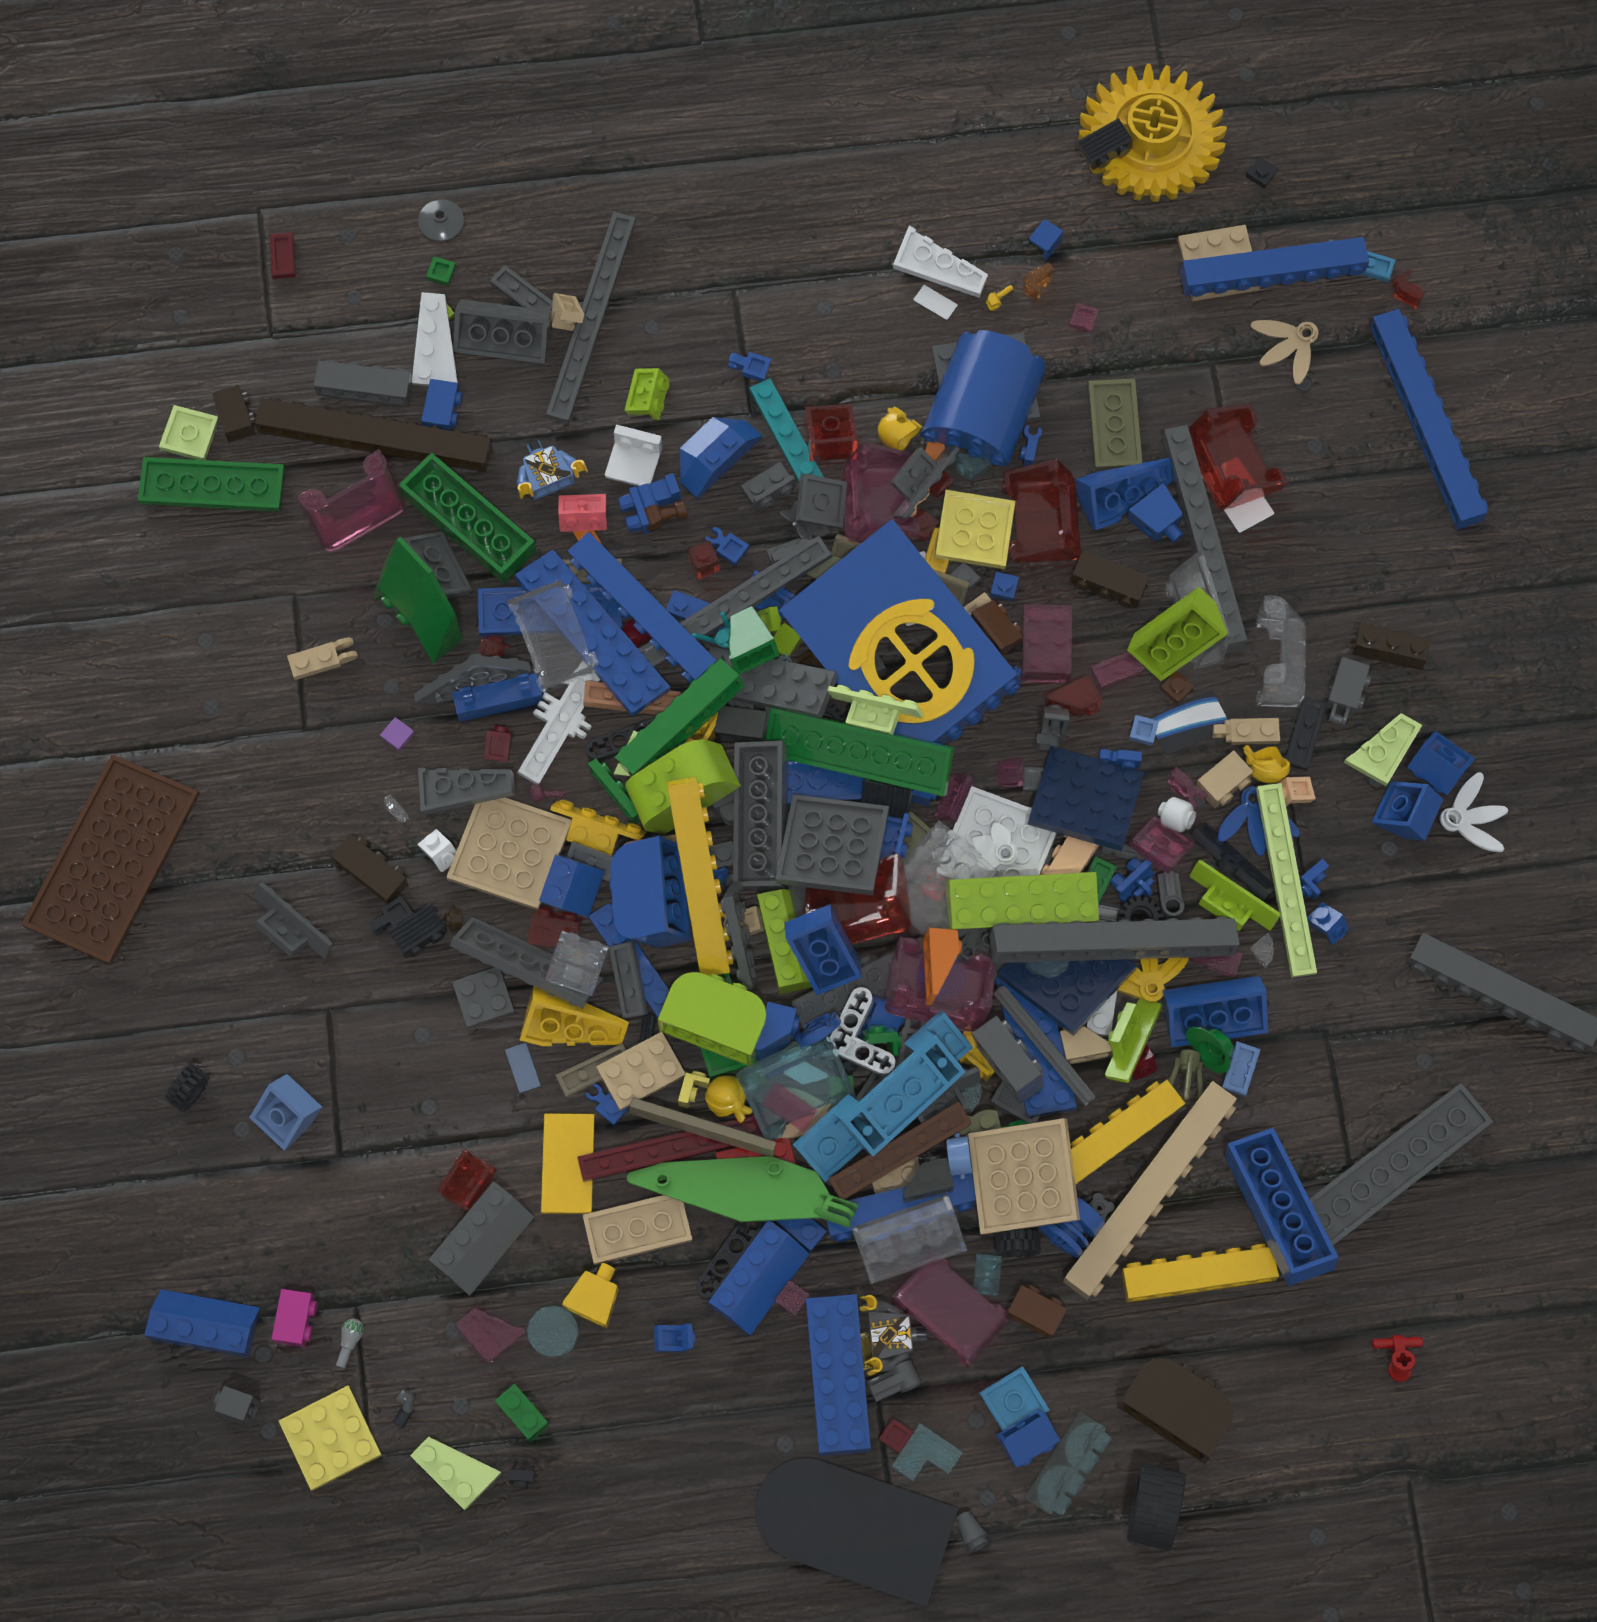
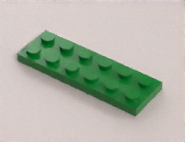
M143 457L138 502L139 504L280 511L285 467L284 464Z

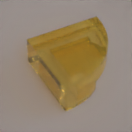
M861 1333L864 1370L872 1369L871 1367L873 1366L871 1364H865V1361L872 1358L869 1333Z

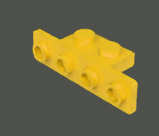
M567 800L556 801L551 805V811L572 817L566 841H575L611 855L614 854L619 834L635 840H642L647 834L637 824L628 823L626 825L620 823L616 817L597 815L595 810L574 807V804Z

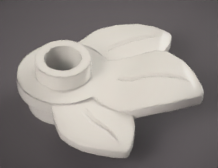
M993 823L991 835H981L972 838L975 850L981 855L976 865L982 869L992 870L999 865L1009 866L1017 860L1018 850L1011 843V832L1000 823ZM1005 850L1010 852V856L1007 858L1001 856Z

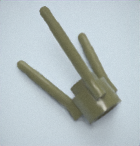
M1194 1050L1181 1051L1180 1058H1175L1174 1069L1169 1079V1083L1173 1086L1180 1068L1181 1072L1186 1074L1185 1100L1189 1099L1192 1074L1196 1073L1198 1097L1200 1098L1203 1094V1062H1200L1201 1054Z

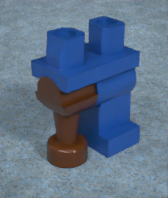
M674 473L666 475L665 479L643 484L637 488L636 486L629 488V494L618 498L622 513L633 509L635 515L625 518L628 532L641 530L644 535L649 533V531L659 529L662 522L675 516L678 519L688 517L685 504L682 499L680 500V489ZM672 503H673V506H674V507H669V508H664V509H661V508H660V507H662V506H665V505H668V504H672Z

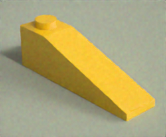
M533 986L524 1017L520 1041L540 1046H552L555 1043H567V1046H575V1043L619 1045L623 1042L629 1022L590 1004H586L584 1008L571 1005L568 1001L550 995L545 990Z

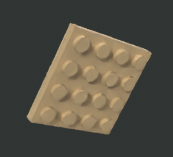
M508 798L477 803L473 808L446 878L448 881L539 911L542 904L539 898L554 856L560 855L572 820Z
M1062 1118L968 1133L980 1234L985 1235L1080 1220L1067 1119Z

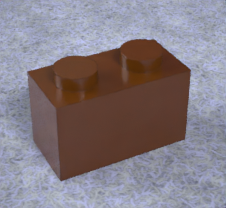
M1021 1285L1006 1316L1052 1340L1067 1310L1063 1307L1064 1303L1054 1297H1050V1299L1040 1295L1041 1291L1031 1285H1027V1287Z

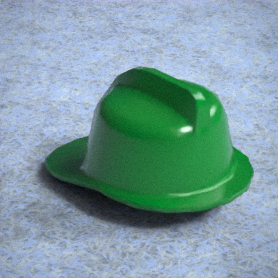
M1191 1027L1187 1030L1186 1038L1195 1051L1201 1054L1200 1060L1209 1070L1222 1074L1230 1069V1058L1234 1047L1231 1040L1218 1029L1207 1031L1199 1027Z

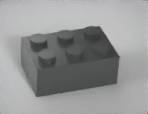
M995 1016L972 1033L976 1048L1017 1102L1022 1104L1044 1088L1042 1080L1044 1078L1043 1069L1036 1059H1029L1028 1049L1020 1039L1015 1040L1012 1034L1013 1030L1007 1021L1003 1020L1001 1022Z

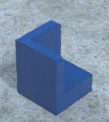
M1044 219L1030 236L1029 241L1043 250L1042 258L1047 261L1062 242L1063 230Z

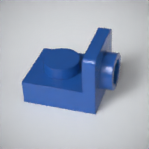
M1324 859L1320 860L1300 878L1302 894L1307 898L1310 897L1313 901L1321 893L1316 885L1327 877L1325 872L1329 865Z

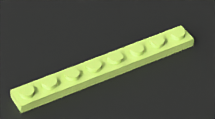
M1282 783L1258 786L1256 792L1278 910L1281 914L1280 920L1291 978L1315 975L1317 973Z

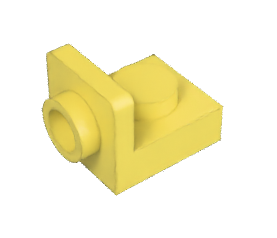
M692 1071V1074L685 1073L678 1099L679 1107L689 1109L690 1102H695L698 1088H695V1085L708 1088L710 1079L706 1078V1074L698 1071Z

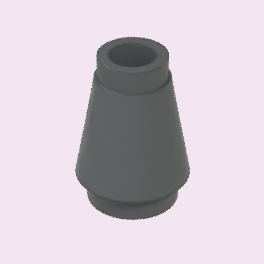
M970 1511L964 1512L956 1518L965 1548H969L970 1552H976L989 1544L987 1540L988 1534Z

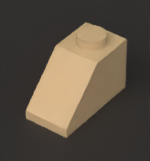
M1085 1026L1074 1036L1064 1028L1059 1033L1064 1056L1069 1064L1113 1056L1111 1045H1109L1108 1041Z

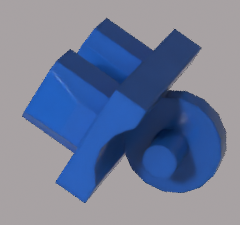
M1134 857L1126 866L1127 871L1131 873L1127 878L1118 873L1110 880L1112 887L1118 894L1119 900L1123 904L1132 896L1136 897L1143 894L1146 897H1150L1153 894L1150 886L1154 883L1152 877L1155 876V873L1151 868L1152 863L1146 859L1142 862Z

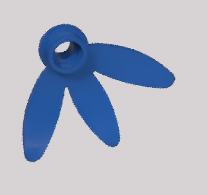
M1250 786L1244 789L1241 794L1242 804L1237 806L1224 819L1217 838L1220 842H1225L1239 830L1247 818V830L1251 845L1257 855L1263 856L1266 840L1256 792L1257 787ZM1250 794H1253L1256 798L1254 803L1249 801ZM1288 818L1291 836L1294 838L1299 837V829Z

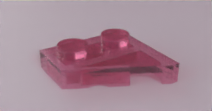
M476 1308L455 1324V1328L487 1365L525 1334L523 1328L507 1324L500 1318L490 1317L485 1312Z

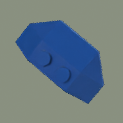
M712 417L680 447V484L698 499L763 438V435L746 420Z

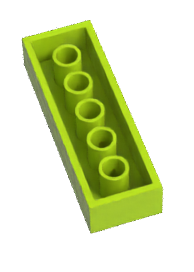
M1096 872L952 879L945 881L948 929L993 928V925L1000 923H1009L1010 925H1021L1025 922L1046 924L1052 921L1058 923H1070L1073 921L1093 923L1099 920Z

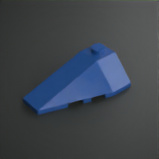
M1165 458L1095 472L1077 478L1078 502L1092 528L1098 530L1117 523L1122 519L1121 516L1160 485L1164 484L1167 486L1173 481L1171 460Z

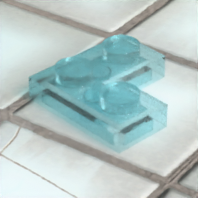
M919 1424L891 1468L912 1482L926 1461L949 1475L963 1452L922 1424Z

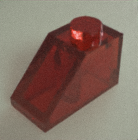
M1089 675L1046 695L1045 699L1047 707L1049 705H1060L1063 709H1068L1069 714L1078 717L1085 714L1090 716L1096 713L1102 703V697Z

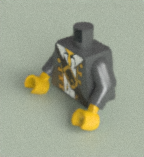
M872 1295L860 1297V1299L867 1301V1306L860 1307V1311H872L868 1312L872 1358L865 1361V1364H871L873 1370L867 1372V1374L871 1376L878 1372L892 1371L894 1366L907 1361L909 1355L913 1354L912 1342L927 1341L926 1326L911 1327L910 1315H906L904 1310L889 1302L877 1300Z

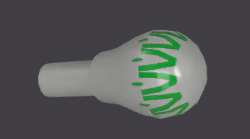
M348 1319L342 1325V1348L336 1366L346 1368L351 1350L354 1349L364 1333V1325L358 1319Z

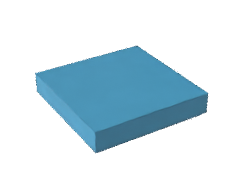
M1023 1366L979 1393L1002 1431L1038 1409L1045 1414L1050 1411Z

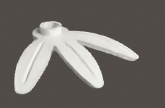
M1478 772L1460 788L1452 808H1446L1441 812L1440 823L1448 831L1454 832L1458 830L1468 841L1482 849L1503 852L1504 847L1498 840L1472 826L1492 822L1508 813V808L1505 806L1494 805L1467 810L1477 796L1484 779L1483 774Z

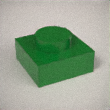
M434 256L426 275L427 280L449 287L456 269V263Z

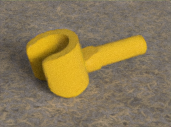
M1009 285L997 294L995 292L989 294L986 304L990 311L996 310L1002 305L1000 299L1013 290L1012 285Z

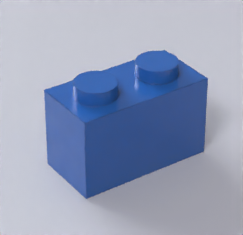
M430 379L421 420L422 426L435 425L451 431L453 427H457L458 413H456L457 405L461 406L463 392H460L458 383Z
M1040 1409L996 1435L1009 1461L1015 1467L1028 1465L1033 1461V1457L1040 1453L1051 1451L1055 1444L1060 1442L1047 1415Z

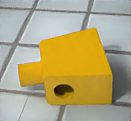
M602 1263L596 1275L585 1271L563 1301V1309L607 1329L619 1290L616 1284L610 1282L616 1269Z

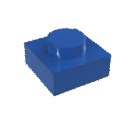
M996 572L990 596L1013 602L1019 577Z

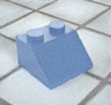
M286 1074L268 1085L249 1118L285 1151L313 1123L322 1106Z

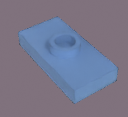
M1238 1041L1236 1042L1230 1060L1231 1066L1226 1073L1222 1085L1224 1090L1246 1096L1261 1049Z

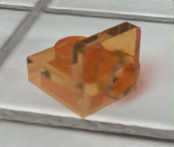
M1049 262L1025 275L1024 291L1035 302H1038L1041 298L1040 288L1047 286L1052 280L1054 269Z

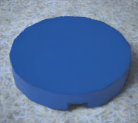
M832 1012L831 1015L830 1013L823 1014L808 1022L804 1026L805 1031L802 1034L800 1031H797L794 1039L799 1047L811 1045L833 1032L840 1025L841 1020L836 1012Z

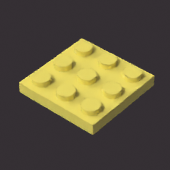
M945 490L935 558L1005 569L1015 501Z
M349 1386L279 1420L311 1491L382 1456Z

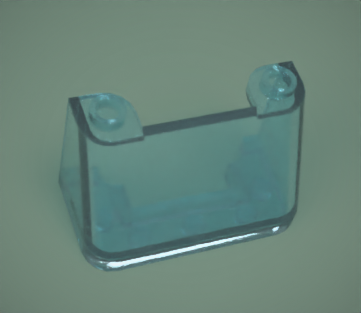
M828 1035L805 1047H799L796 1044L745 1067L737 1074L739 1084L765 1139L769 1140L778 1139L784 1134L786 1130L785 1123L828 1103H831L834 1107L848 1094L857 1100L836 1048Z

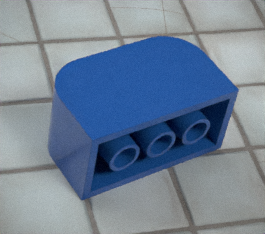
M656 836L631 842L619 848L613 856L610 866L611 911L617 931L626 938L655 948L692 941L690 914L677 843L664 837Z

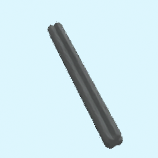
M1003 985L996 989L994 992L996 999L1083 1105L1086 1106L1092 1103L1096 1098L1095 1094L1007 987Z

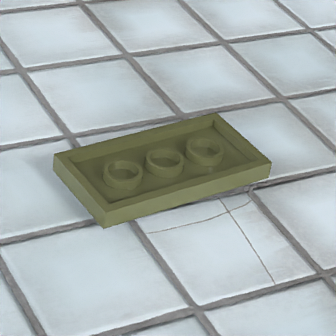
M1135 379L1088 381L1095 470H1110L1142 463Z

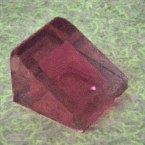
M1023 758L998 763L999 787L1023 786Z

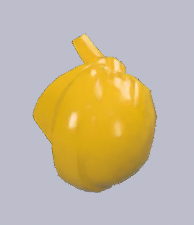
M1249 745L1243 747L1244 753L1247 756L1246 762L1253 770L1252 776L1257 781L1274 784L1283 780L1289 774L1290 763L1281 756L1277 747H1266L1253 753Z
M726 1075L716 1077L711 1081L705 1093V1100L709 1109L716 1116L725 1117L734 1113L737 1121L742 1123L746 1118L745 1115H750L752 1112V1108L745 1105L747 1089L739 1078Z

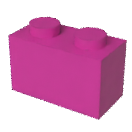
M281 1289L272 1334L274 1343L305 1348L306 1341L310 1342L313 1327L309 1326L311 1316H315L317 1311V1301H314L315 1297L311 1293Z

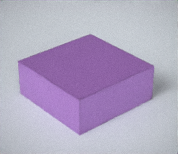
M395 717L380 734V737L400 752L415 733Z

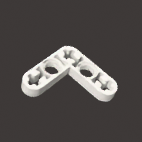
M856 988L851 993L841 1013L840 1025L832 1032L829 1038V1047L839 1057L879 1075L888 1076L897 1068L894 1056L857 1038L873 1006L874 999L867 988ZM863 994H866L865 997L868 1002H862L859 1010L863 1012L862 1015L856 1010L850 1009L852 1006L855 1009L857 1008L859 1003L856 999L857 996L862 997ZM850 1015L858 1018V1024L853 1028H848L844 1024L846 1017ZM842 1028L845 1032L852 1034V1036L850 1037L846 1034L844 1038L846 1047L841 1046L838 1050L834 1042L842 1039L844 1035L840 1031ZM862 1047L869 1049L870 1052L869 1057L865 1060L856 1058L857 1050ZM875 1052L878 1053L876 1055L877 1059L881 1061H885L886 1058H889V1063L891 1064V1067H885L884 1070H882V1066L880 1065V1063L873 1061Z

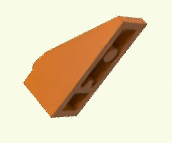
M929 928L922 939L926 1005L931 1006L957 955L961 953L962 941L958 940V930Z

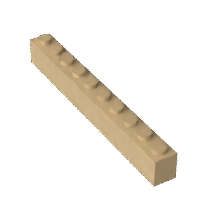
M1214 1081L1210 1083L1066 1275L1063 1281L1066 1285L1086 1300L1091 1295L1096 1297L1104 1287L1101 1281L1106 1275L1111 1277L1119 1267L1116 1261L1121 1255L1126 1257L1134 1247L1131 1241L1136 1235L1138 1237L1143 1235L1149 1227L1146 1221L1151 1215L1154 1218L1163 1208L1161 1201L1165 1196L1170 1198L1178 1188L1175 1182L1180 1176L1185 1178L1193 1168L1190 1162L1194 1157L1199 1159L1207 1149V1146L1204 1145L1209 1137L1214 1139L1222 1129L1219 1124L1223 1118L1229 1120L1237 1108L1233 1105L1237 1098Z

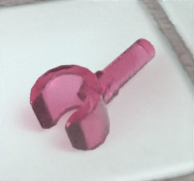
M535 784L530 787L531 798L536 802L546 797H565V791H543L542 784Z

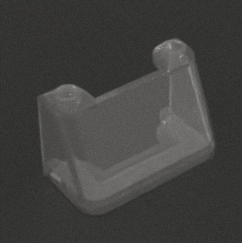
M562 580L507 600L510 611L514 612L516 623L520 626L535 667V674L539 675L538 679H536L540 691L544 693L554 691L595 672V666L599 665L595 652H590L570 599L574 597L569 584L565 585Z
M1264 595L1257 614V627L1265 628L1269 633V639H1281V664H1272L1265 670L1261 691L1257 692V706L1297 707L1301 705L1306 695L1305 621L1282 597Z

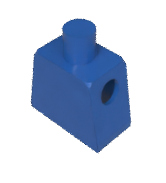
M1164 484L1160 485L1128 511L1127 519L1153 541H1158L1166 535L1173 543H1176L1184 536V533L1177 527L1183 517L1182 511Z

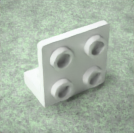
M616 425L614 430L615 443L607 465L605 478L635 486L652 483L663 448L662 436Z

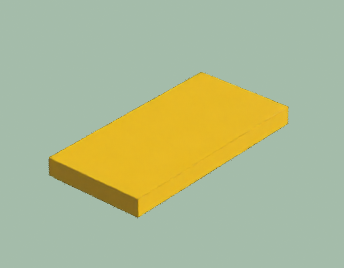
M544 1114L542 1214L592 1213L593 1180L583 1182L577 1157L594 1153V1114Z

